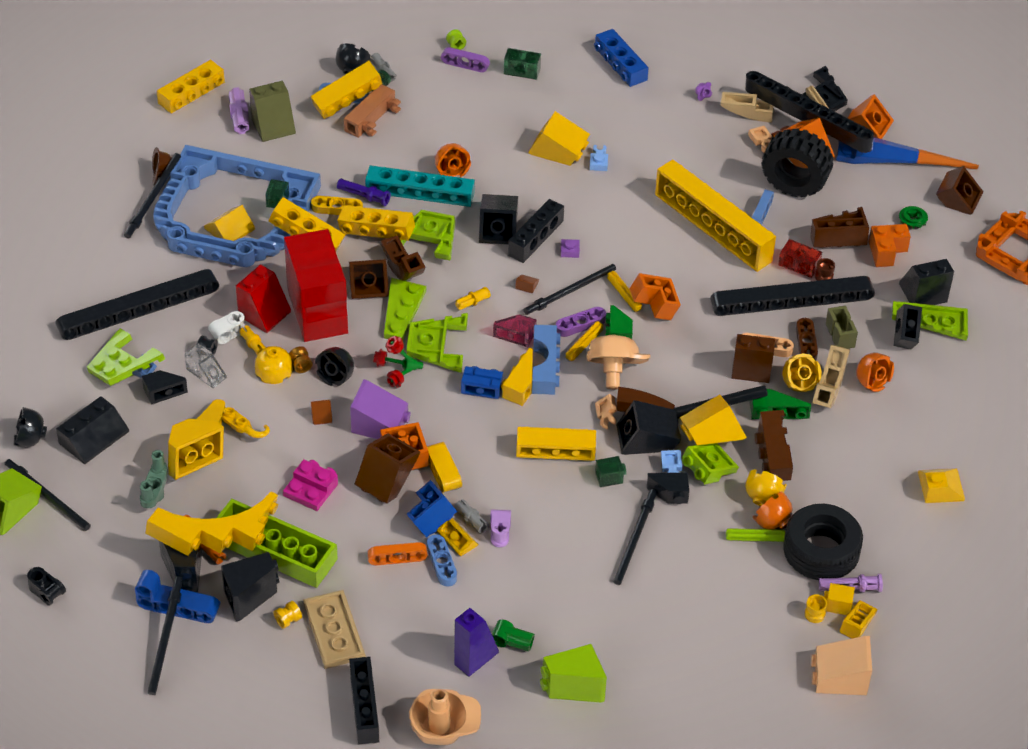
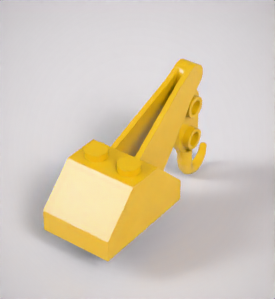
M216 399L212 401L197 419H186L172 426L168 441V475L177 480L223 459L224 426H222V421L236 430V432L246 433L253 438L266 437L270 432V428L264 425V431H255L247 418L238 413L234 408H226L225 401Z

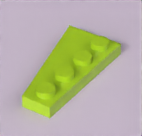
M391 278L384 339L397 336L401 337L403 342L410 327V322L413 321L426 293V286Z
M893 301L892 320L896 321L897 310L903 304L922 307L920 328L967 341L968 309Z

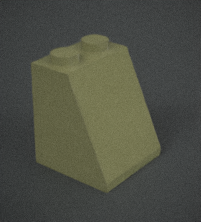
M283 80L249 89L251 119L262 142L296 134L289 93Z

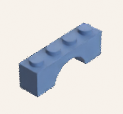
M534 325L533 351L544 356L546 361L533 367L532 394L555 395V387H559V376L556 373L560 371V361H556V359H560V347H556V345H560V333H557V325Z

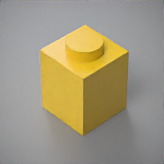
M830 583L829 591H824V597L827 600L826 612L848 615L852 608L855 587Z

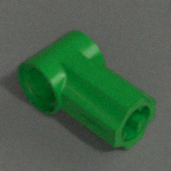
M504 619L497 621L492 632L497 647L502 648L509 645L528 652L532 648L535 637L534 633L515 628L511 622Z

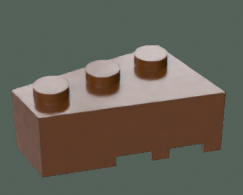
M858 207L857 211L850 213L847 210L842 211V215L834 217L831 214L812 219L810 238L814 248L868 244L869 225L863 207Z
M784 410L760 412L758 433H755V443L759 444L758 456L759 459L763 460L762 472L772 473L783 481L791 480L793 463L790 445H787L784 435L787 434V427L782 426L783 417L785 416Z

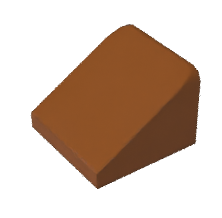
M520 275L516 279L515 289L533 293L539 279Z
M330 400L311 402V414L314 425L332 423Z

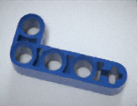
M147 569L143 570L135 587L137 604L143 609L166 614L169 605V592L172 591L173 587L161 585L160 577L156 572ZM181 589L180 593L182 596L180 603L177 604L175 616L202 623H212L220 607V601L210 595Z

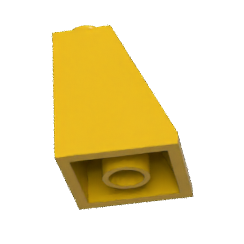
M554 111L539 132L528 153L571 166L574 160L578 162L583 154L581 150L584 151L589 143L587 139L590 134Z
M720 394L680 417L683 423L680 425L683 433L689 441L693 440L697 445L737 441L747 438L732 409Z

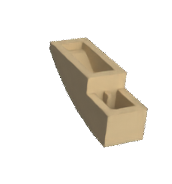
M722 92L721 106L749 119L772 123L774 106L762 100H757V94Z

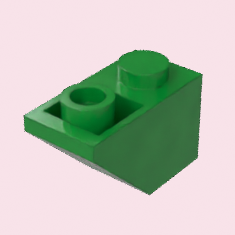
M610 305V313H606V324H609V326H606L605 336L619 335L632 339L633 320L616 306Z

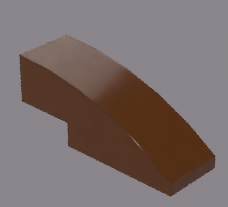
M618 387L616 409L619 412H626L634 400L669 409L675 408L674 404L656 395L632 388Z

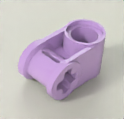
M491 509V543L495 547H505L509 542L511 510Z

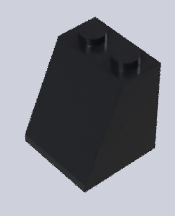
M482 194L479 243L509 245V239L516 233L518 196Z
M947 259L914 265L899 281V285L909 303L927 305L947 303L954 270Z
M634 400L616 424L621 454L624 455L673 450L681 441L678 419L674 409Z
M159 541L161 557L173 583L176 576L182 577L181 589L198 592L202 559L201 544L197 550L193 549L189 556Z
M269 552L221 565L224 593L236 622L241 621L277 593V584L280 581L276 571L279 569L276 559H272Z

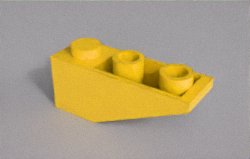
M529 348L525 354L523 353L520 356L519 363L512 367L509 377L505 378L501 384L502 398L521 406L524 405L532 394V348Z

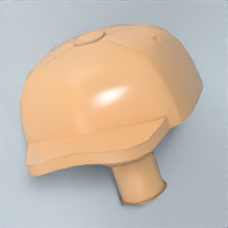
M607 335L597 337L590 342L586 357L589 362L603 364V373H606V388L615 390L620 387V374L623 372V364L645 363L649 360L650 354H640L635 341L628 337Z
M427 689L418 695L410 708V725L422 742L431 745H450L460 736L475 733L480 729L481 706L473 697L460 695L454 690Z

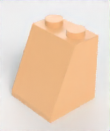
M870 636L816 646L815 654L811 655V667H815V672H812V684L816 685V693L867 695L872 675Z

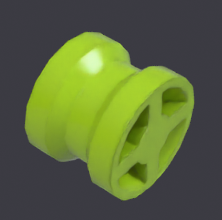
M454 29L447 34L446 40L451 48L461 50L466 46V39L460 30Z

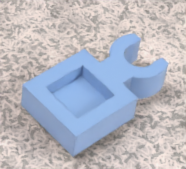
M597 145L593 146V153H591L590 170L607 171L608 154H606V145L603 146L602 150H598Z
M681 450L661 451L662 472L679 473V471H682Z

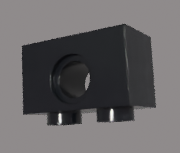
M903 304L897 310L893 346L912 349L919 343L922 307Z

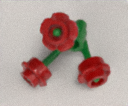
M393 336L386 342L385 347L387 351H382V349L379 352L375 351L373 362L376 363L377 367L385 366L386 361L401 364L404 369L402 372L394 370L387 373L388 384L391 387L396 386V388H400L404 382V375L412 370L422 369L423 362L410 357L403 350L404 343L402 338ZM388 352L393 354L400 353L405 358L403 360L389 358L387 354Z

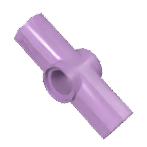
M237 87L229 91L231 119H233L234 131L239 134H245L249 130L247 102H245L244 90Z

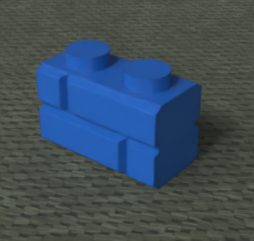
M465 366L461 380V394L499 399L503 372L496 369L488 370L477 366Z

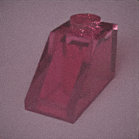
M518 314L495 321L493 324V337L528 348L534 338V325H537V320Z

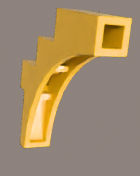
M271 491L261 502L252 508L223 518H190L173 514L158 507L147 520L145 534L189 556L193 549L197 550L200 544L221 554L225 547L229 548L232 541L253 551L257 545L260 546L264 541V528L269 515H273L278 508L276 503L278 495Z

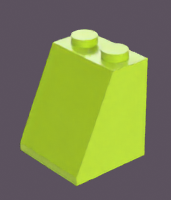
M13 468L0 473V535L7 533L39 503L42 486Z
M592 644L543 657V666L540 667L542 674L540 685L542 690L547 692L549 699L605 702L607 676Z

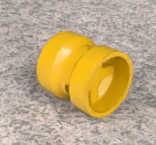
M819 594L808 597L805 617L809 622L820 623L824 620L827 609L826 598Z
M294 601L286 603L284 608H278L273 611L277 623L283 629L290 626L292 621L297 622L302 619V613Z

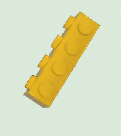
M367 61L311 95V99L323 119L333 116L340 109L348 107L355 100L364 97L368 92L377 89L383 83L378 71L370 61Z
M548 427L517 428L516 457L595 461L596 430Z

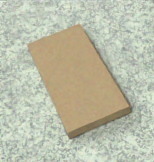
M344 590L303 599L325 669L347 664L350 658L366 657Z

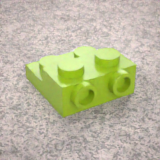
M718 443L688 446L682 456L684 466L689 467L694 472L695 478L704 484L719 482L721 476L736 473L739 468Z

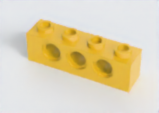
M210 59L158 89V104L172 114L225 83L224 69Z
M284 197L277 204L268 221L291 236L329 229L335 251L338 250L346 235Z
M344 205L337 219L339 230L344 234L378 238H390L398 235L400 240L409 241L415 228L412 212Z

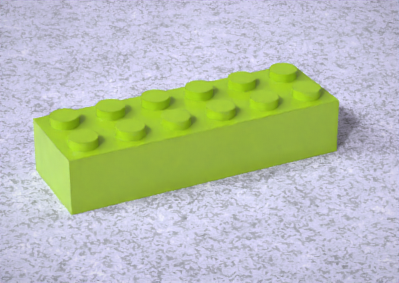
M231 498L217 518L236 515L252 507ZM269 515L263 533L265 538L260 546L257 545L251 551L232 541L229 548H227L248 558L269 552L271 558L276 559L279 572L315 588L320 585L338 560L337 544Z

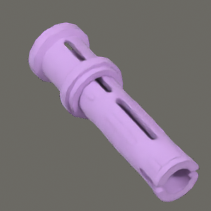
M860 574L858 577L819 578L820 591L829 590L830 583L855 587V590L859 592H865V590H878V592H882L883 589L882 574H877V576H864V574Z

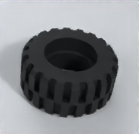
M796 128L792 129V131L790 129L783 130V132L777 133L771 139L762 157L761 166L765 177L767 176V181L770 184L772 183L775 189L781 190L784 194H791L793 197H807V195L816 194L823 188L833 168L834 159L832 153H830V148L825 145L823 139L817 138L818 135L814 133H808L809 131L807 130L800 131ZM787 158L797 159L803 162L808 168L798 167L792 164Z

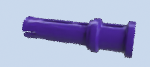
M343 178L337 182V189L365 197L369 202L375 201L381 203L382 206H387L390 201V191L378 190L375 186L366 187Z

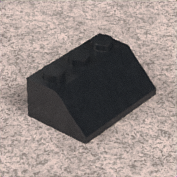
M100 396L57 427L56 431L59 444L82 463L86 464L127 434L129 428L116 408Z

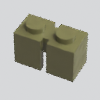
M846 305L828 308L825 324L834 344L847 349L855 348L858 331L853 320H851Z

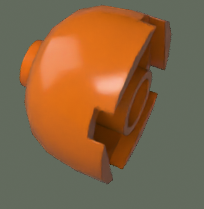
M446 144L437 151L435 156L436 168L440 175L453 177L460 175L462 177L469 171L471 166L470 154L459 144Z
M869 353L858 363L856 372L858 381L865 388L873 392H879L885 388L883 385L887 381H891L894 373V363L890 361V357L887 355Z
M782 491L777 493L778 498L774 499L771 497L756 511L758 515L752 516L762 528L775 530L780 527L782 530L787 526L793 508L790 500Z

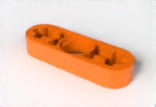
M421 542L374 546L368 550V561L372 565L420 562L428 556L427 547Z

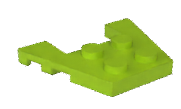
M426 210L419 211L414 216L415 228L410 239L439 244L434 251L435 258L450 261L455 230V216ZM400 240L404 245L406 240Z
M463 313L460 317L452 318V315L445 316V319L434 321L433 318L410 322L406 353L410 357L462 373L463 355L444 354L447 329L467 331L468 313Z
M120 328L88 364L87 370L90 374L112 386L132 376L133 371L139 368L145 370L150 367V363L156 360L161 362L165 360L162 352L155 348H151L138 359L123 351L121 348L133 339L128 332Z

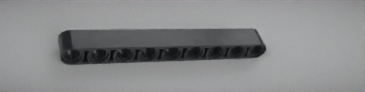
M749 71L746 74L745 90L747 93L757 94V98L801 121L820 118L827 135L862 153L872 151L874 133L871 130L757 71Z
M204 269L62 315L56 320L55 324L64 340H71L211 294L218 290L219 282L212 270Z
M856 276L717 291L711 295L710 300L714 313L718 316L866 301L874 297L875 291L868 276Z

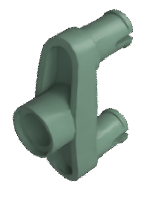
M161 450L153 451L151 455V468L146 480L141 482L140 504L143 508H153L164 498V487L168 470L167 464L164 462V453Z

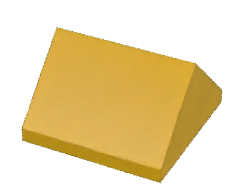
M243 205L231 208L204 225V229L214 237L235 241L254 231L255 226Z

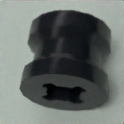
M204 335L200 336L196 345V353H204L207 357L212 358L218 347L217 339H208Z

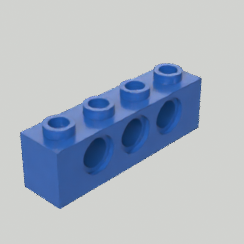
M614 29L596 34L594 43L596 51L604 57V60L612 66L613 70L621 76L623 81L630 87L648 81L649 67Z

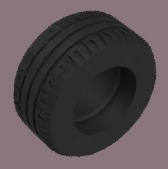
M825 503L808 505L796 511L787 523L783 544L784 555L789 564L803 576L814 580H819V578H841L849 574L859 561L863 533L858 521L843 508ZM813 536H825L836 541L839 546L821 548L813 545L807 539Z

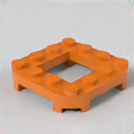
M1005 211L1001 214V218L985 234H980L976 247V256L1014 279L1028 285V259L1022 262L999 249L1013 233L1028 240L1026 212L1019 211L1018 214Z

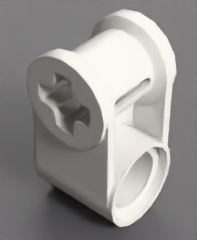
M239 311L231 312L213 321L209 325L208 330L217 339L219 344H225L241 336L239 327L240 329L243 327L246 331L245 324L243 323L244 315Z

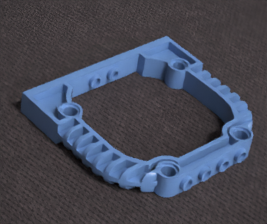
M185 145L180 154V160L170 173L171 178L167 182V186L156 202L153 213L154 223L161 236L168 241V247L171 251L240 267H250L255 261L265 260L266 256L279 254L280 250L285 249L284 237L291 235L276 226L269 234L260 239L244 237L235 241L191 232L186 224L173 220L187 191L198 188L201 179L216 174L217 170L282 183L283 197L309 212L311 200L317 196L321 188L320 174Z

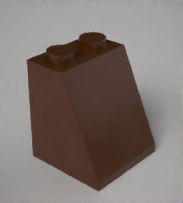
M737 334L731 379L769 383L775 338Z
M389 433L367 445L354 485L361 488L363 492L373 495L379 501L386 504L397 498L420 455V451Z

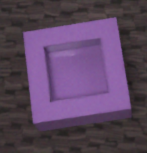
M561 239V257L579 258L580 240Z

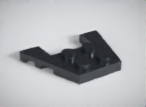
M824 66L814 71L813 77L821 83L814 88L828 108L836 111L846 106L848 99L841 88L835 84L834 77L828 73V68Z

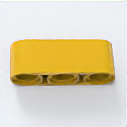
M440 442L427 446L429 466L441 492L444 493L461 488V476L446 444Z

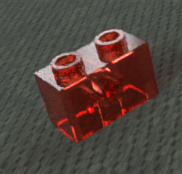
M789 239L780 252L778 265L812 278L817 270V262L822 259L823 252Z

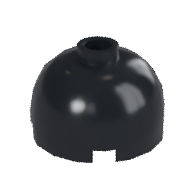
M341 44L336 52V64L344 74H347L369 61L371 56L369 52L362 47L360 50L355 48L356 45Z
M331 347L325 349L317 355L315 365L317 364L318 367L317 375L330 386L333 384L337 386L342 385L352 376L354 371L353 358L343 348Z
M22 407L16 425V434L18 435H14L13 444L19 447H32L39 442L41 437L45 438L47 426H44V419L40 413L33 409Z

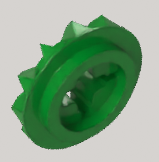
M908 206L900 211L899 218L902 224H907V226H911L914 229L915 227L921 228L926 226L928 214L922 208Z

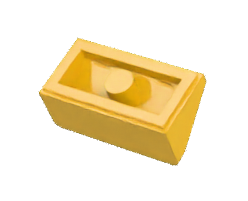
M454 518L446 521L437 530L460 556H463L479 545Z

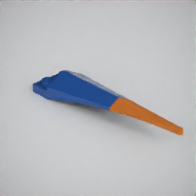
M875 137L873 149L868 153H862L838 140L836 160L851 164L917 163L953 167L964 166L969 169H978L979 167L977 164Z

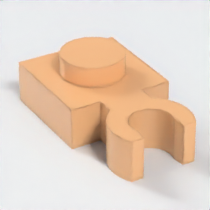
M761 126L750 129L748 132V136L756 146L761 145V151L765 153L772 139V135L767 128Z
M608 394L595 403L597 418L600 419V425L606 430L608 429L609 422L614 425L616 424V418L613 417V414L617 412L615 397Z

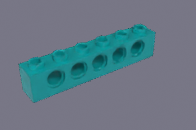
M372 165L369 166L365 179L366 187L375 186L378 190L390 191L393 197L471 207L475 194V179Z

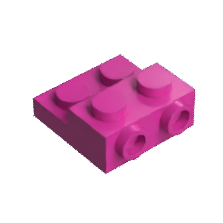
M303 459L293 472V479L283 490V496L318 511L337 487L338 474L330 467L326 469L320 467L315 460L307 461Z

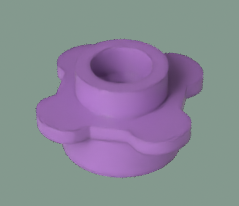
M710 82L697 85L695 92L698 95V100L702 101L704 98L712 96Z

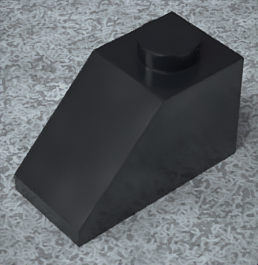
M161 370L142 376L143 389L151 405L188 393L187 380L183 376Z
M648 473L647 489L649 491L650 489H656V496L668 504H688V473Z

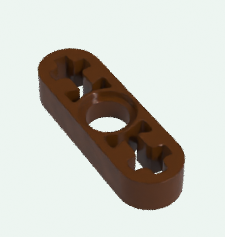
M800 318L796 325L799 354H808L807 350H810V355L816 361L818 348L814 323L809 318ZM807 338L810 339L812 342L805 343L802 341V339Z

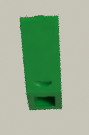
M767 389L768 396L749 401L752 419H760V412L784 410L785 416L783 419L810 418V403L772 389Z

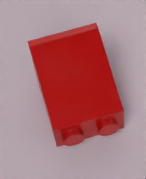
M260 264L236 285L238 311L243 313L245 321L263 332L268 333L291 313L290 305L275 272Z

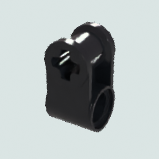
M33 567L28 571L29 590L37 595L45 604L50 606L56 597L66 593V588L62 582L51 576L43 568Z

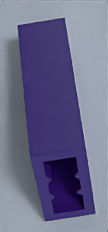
M471 608L458 616L454 624V665L470 677L499 653V649L485 619Z

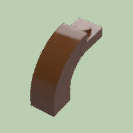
M398 235L381 241L380 245L388 258L387 264L397 278L405 281L424 273L426 267L419 253L415 252L408 255Z

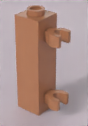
M381 84L344 118V131L358 138L364 132L369 136L375 135L377 133L376 130H373L376 127L375 122L390 109L392 112L398 113L401 110L398 107L401 101L395 98V90Z

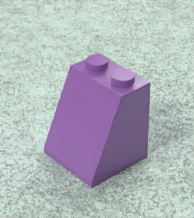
M363 379L350 407L351 433L374 439L380 438L381 429L401 426L409 422L411 412L408 411V403L370 381Z

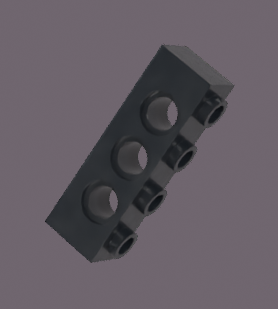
M548 199L509 239L508 256L524 263L564 221V205Z
M371 657L350 658L349 668L358 745L378 743L379 724Z

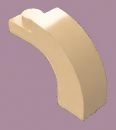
M831 345L820 382L817 384L812 403L832 408L844 377L850 349Z

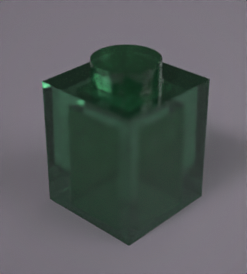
M270 180L265 194L266 207L275 208L282 197L288 200L289 182Z
M619 456L596 460L595 474L600 487L623 484L626 466L624 463H621Z

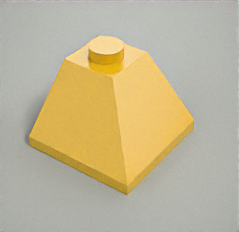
M957 468L918 470L925 503L965 501Z

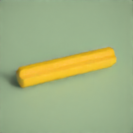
M609 272L607 279L634 312L641 310L642 303L633 301L629 287L617 272Z
M596 321L565 353V358L570 361L575 360L590 342L603 331L604 325Z

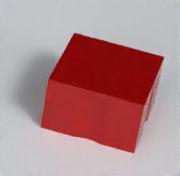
M329 229L284 237L287 290L304 342L348 334L346 279Z

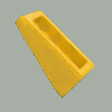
M859 600L843 620L840 633L851 639L861 637L878 609Z

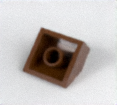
M962 166L946 173L936 195L945 207L971 215L984 191L967 169Z
M386 259L349 261L352 299L389 296Z

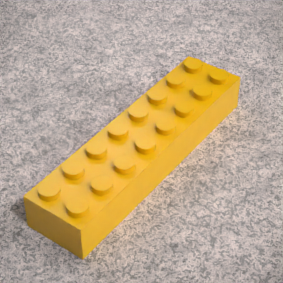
M672 159L657 169L655 190L657 197L756 272L773 261L776 236L771 231L767 230L759 222L736 207L732 202L728 201Z

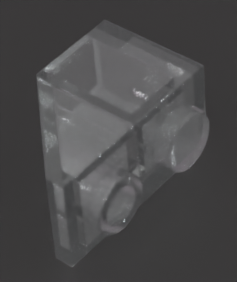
M199 343L185 353L186 370L210 387L215 388L227 378L226 373L214 355Z

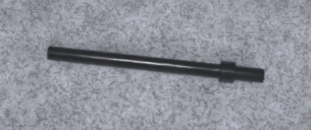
M174 154L140 210L130 220V225L124 233L126 238H131L134 231L142 224L144 215L170 176L171 171L180 160V154Z
M611 264L545 298L541 297L530 306L524 308L523 311L526 315L536 310L540 311L546 308L548 304L607 275L609 272L615 271L616 266Z
M11 459L6 460L5 465L9 469L13 468L42 486L40 494L85 531L89 530L91 524L30 476L28 470L23 466H18Z
M650 489L647 498L643 500L641 505L642 511L613 581L616 585H621L647 517L654 508V500L657 495L656 489Z
M179 576L175 577L172 591L169 592V605L147 692L149 695H156L177 604L181 600L182 594L180 591L183 578Z

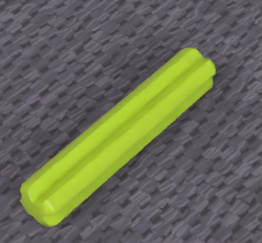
M728 528L726 530L727 540L784 542L785 530Z

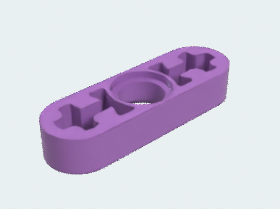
M451 47L445 48L441 54V60L445 64L477 72H485L490 65L489 59L484 55ZM462 57L467 58L469 62H464Z
M593 307L561 318L556 322L557 333H560L561 337H567L588 330L596 321L604 324L606 321V311L602 307ZM584 320L586 323L579 324L576 321Z

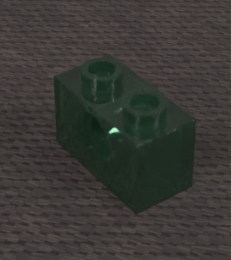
M508 48L504 58V74L537 80L541 69V53Z

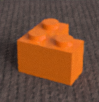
M907 224L871 226L868 242L876 267L894 266L896 253L908 252L911 236Z
M639 273L629 288L633 301L650 304L655 318L671 320L681 306L671 278Z
M419 422L380 430V437L389 433L420 451V455L412 470L429 467L428 448Z

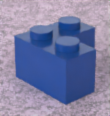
M430 480L416 492L422 501L409 511L407 515L427 538L434 534L442 524L449 521L458 511Z

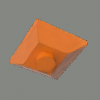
M875 94L853 109L848 116V119L871 130L874 133V137L879 139L884 137L894 121Z

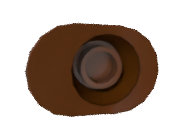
M157 147L154 149L152 156L153 186L156 183L157 177L162 175L172 159L170 154L159 151Z

